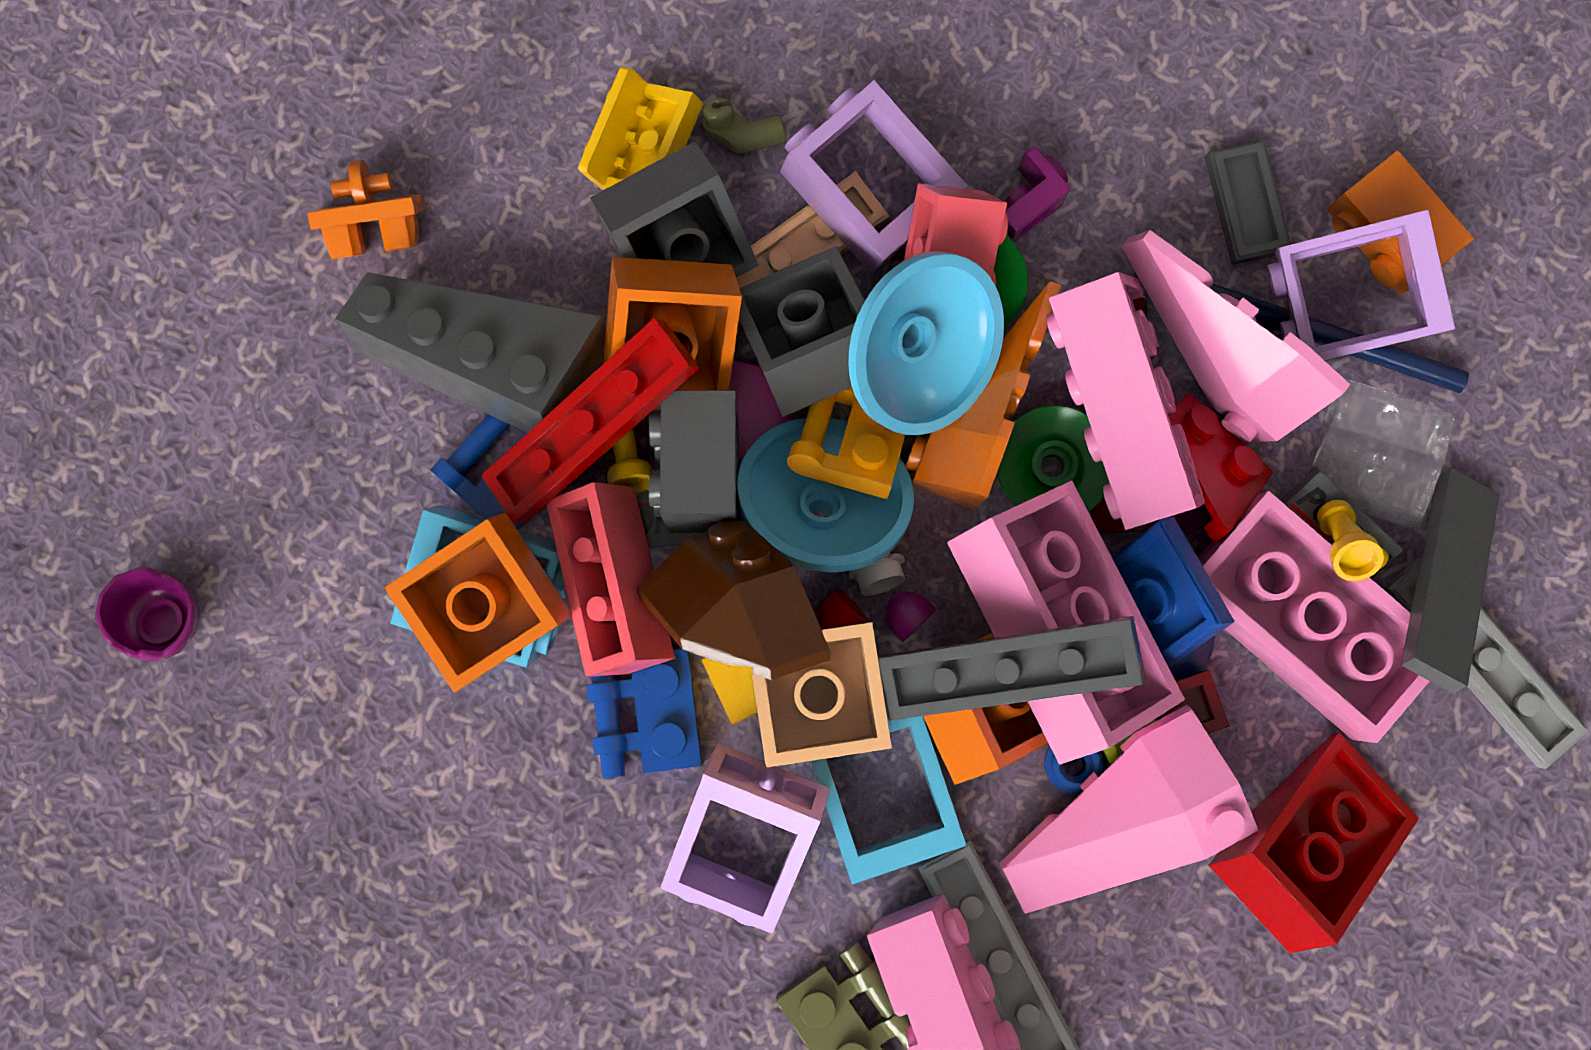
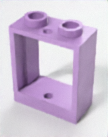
M875 80L859 93L851 87L841 94L827 109V113L831 117L817 129L810 123L800 129L784 147L789 153L780 170V173L871 275L907 244L914 203L878 233L813 160L818 153L861 116L865 115L925 184L964 189L968 187Z
M1429 210L1280 247L1274 252L1276 263L1267 265L1274 299L1284 297L1289 320L1280 322L1282 339L1284 340L1288 333L1291 332L1312 348L1323 360L1455 329ZM1397 237L1416 323L1315 347L1296 262Z
M717 743L701 779L660 888L678 895L687 902L700 904L732 917L741 924L754 926L773 934L821 821L831 788L777 766L766 768L764 761ZM711 800L796 834L774 886L691 853Z

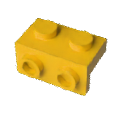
M620 67L613 85L607 93L605 104L591 137L585 145L583 156L578 165L579 171L600 189L605 190L687 145L704 103L693 92L647 83L633 68Z

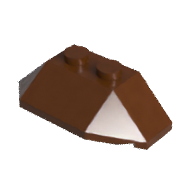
M745 520L721 521L712 525L707 532L688 537L637 587L641 601L682 650L726 665L752 667L753 674L770 680L831 660L829 646L795 566Z

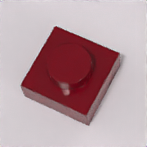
M1202 670L1175 680L1185 700L1160 715L1159 719L1188 705L1194 711L1208 734L1230 727L1210 670Z

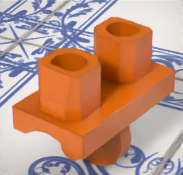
M363 159L349 162L348 179L331 181V191L334 198L353 196L355 204L307 212L310 229L322 230L323 239L331 259H338L366 253L360 225L362 222L379 220L385 251L412 248L419 245L417 214L424 212L425 209L422 194L375 201V192L393 189L391 176L389 173L370 175L366 162Z

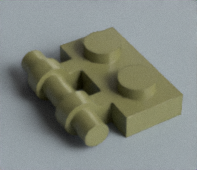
M859 940L852 942L839 953L851 971L841 980L837 981L825 962H823L776 996L777 1004L809 1050H885L882 1044L894 1037H897L904 1049L908 1050L906 1030L907 1026L911 1024L907 1014L898 1016L894 1013L875 957L870 958ZM864 991L882 1016L869 1026L851 1001L853 997Z

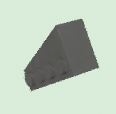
M370 272L366 273L335 318L357 354L527 433L602 366L605 327L601 316Z

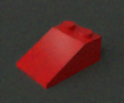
M1338 732L1325 740L1251 812L1259 831L1218 852L1208 866L1289 953L1337 945L1419 820V817Z

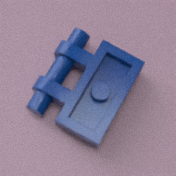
M682 649L673 650L675 659L632 672V679L615 681L614 675L591 676L592 684L586 685L588 702H594L598 737H592L594 755H600L602 778L626 775L623 752L640 750L643 773L703 765L690 653ZM634 697L638 731L621 733L617 699Z

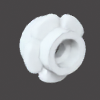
M888 553L873 564L851 570L849 577L858 583L862 595L869 596L887 592L905 581L901 564L905 562L904 556L898 553Z

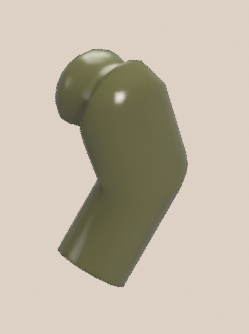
M720 97L711 99L703 108V127L708 136L733 153L744 154L786 143L785 132L779 114L749 122L734 112L729 100Z

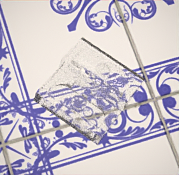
M1344 378L1350 386L1340 397L1330 403L1320 429L1324 437L1309 473L1317 467L1366 514L1419 530L1444 463L1456 414Z

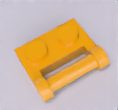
M851 387L810 405L800 440L794 442L790 448L787 465L792 471L802 476L888 499L905 434L887 429L870 418L860 406ZM835 402L852 406L838 456L825 453L822 448Z

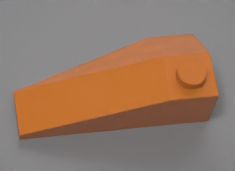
M1050 281L1003 338L995 371L988 385L970 409L950 425L929 433L928 439L916 436L905 466L906 469L915 472L912 479L913 487L974 510L988 498L1015 423L1009 421V417L1015 414L1020 400L1026 391L1031 376L1030 371H1027L1030 360L1034 361L1047 328L1046 317L1053 311L1049 298L1058 295L1061 287L1060 284Z

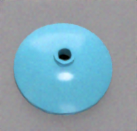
M943 251L927 252L913 256L894 267L870 292L862 305L853 327L848 365L855 397L865 413L875 422L887 429L905 435H923L935 432L960 418L984 391L998 363L1004 334V314L1001 299L994 282L985 270L970 259Z
M806 418L780 424L760 436L748 449L739 468L736 488L738 508L742 519L750 524L793 565L820 572L851 571L875 563L897 546L908 528L914 506L912 481L900 457L888 499L802 476L789 468L787 458L790 448L794 442L800 440ZM830 419L822 445L825 453L838 456L848 422ZM821 512L827 517H819L812 513Z

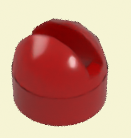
M835 588L822 601L817 610V620L822 630L868 623V619L861 608L840 588Z

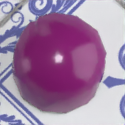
M138 567L114 576L100 592L95 619L103 638L115 649L127 656L143 661H159L161 658L169 659L183 651L196 634L200 609L190 588L186 587L180 580L166 573L154 570L151 567Z

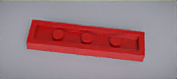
M653 318L481 476L512 522L527 523L700 368L666 321Z

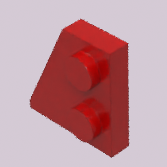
M1189 392L1175 404L1176 411L1168 414L1171 426L1179 423L1185 432L1205 506L1213 519L1204 528L1208 536L1216 543L1233 529L1271 477L1273 471L1262 462L1260 456L1253 449L1247 447L1223 427L1217 415L1210 408L1201 404Z

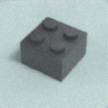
M695 141L590 197L620 257L730 264L733 266L736 278L759 266L718 172Z
M836 246L740 287L742 300L739 321L782 417L852 387L848 365L850 340L857 316L865 300Z
M674 391L661 402V410H652L650 412V446L655 448V458L660 459V470L649 471L650 507H654L655 517H662L669 533H704L715 523L726 520L739 521V508L736 497L739 473V416L736 392Z

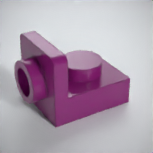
M1032 146L1023 154L1018 168L1033 189L1031 190L1027 184H1024L1004 200L1007 202L1005 212L1008 218L1006 235L1014 242L1018 241L1059 209L1071 189L1067 185L1068 176L1061 164L1051 155L1044 157L1035 146Z

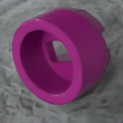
M900 592L891 597L887 603L885 619L891 631L904 642L936 609L920 594Z

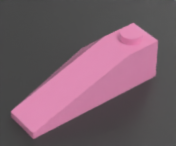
M1148 230L1131 236L1122 244L1121 248L1209 404L1224 417L1221 422L1223 427L1239 440L1246 443L1251 441H1278L1340 397L1350 386L1339 373L1294 334L1289 332L1282 341L1258 324L1255 316L1259 309L1246 299L1242 298L1238 301L1232 296L1223 293L1217 294L1210 289L1213 285V278L1210 273L1153 231Z
M1188 705L1135 732L1120 746L1124 753L1100 776L1093 772L1080 785L1083 792L1061 814H1050L999 863L1025 914L1205 860L1259 831L1238 780L1194 711Z

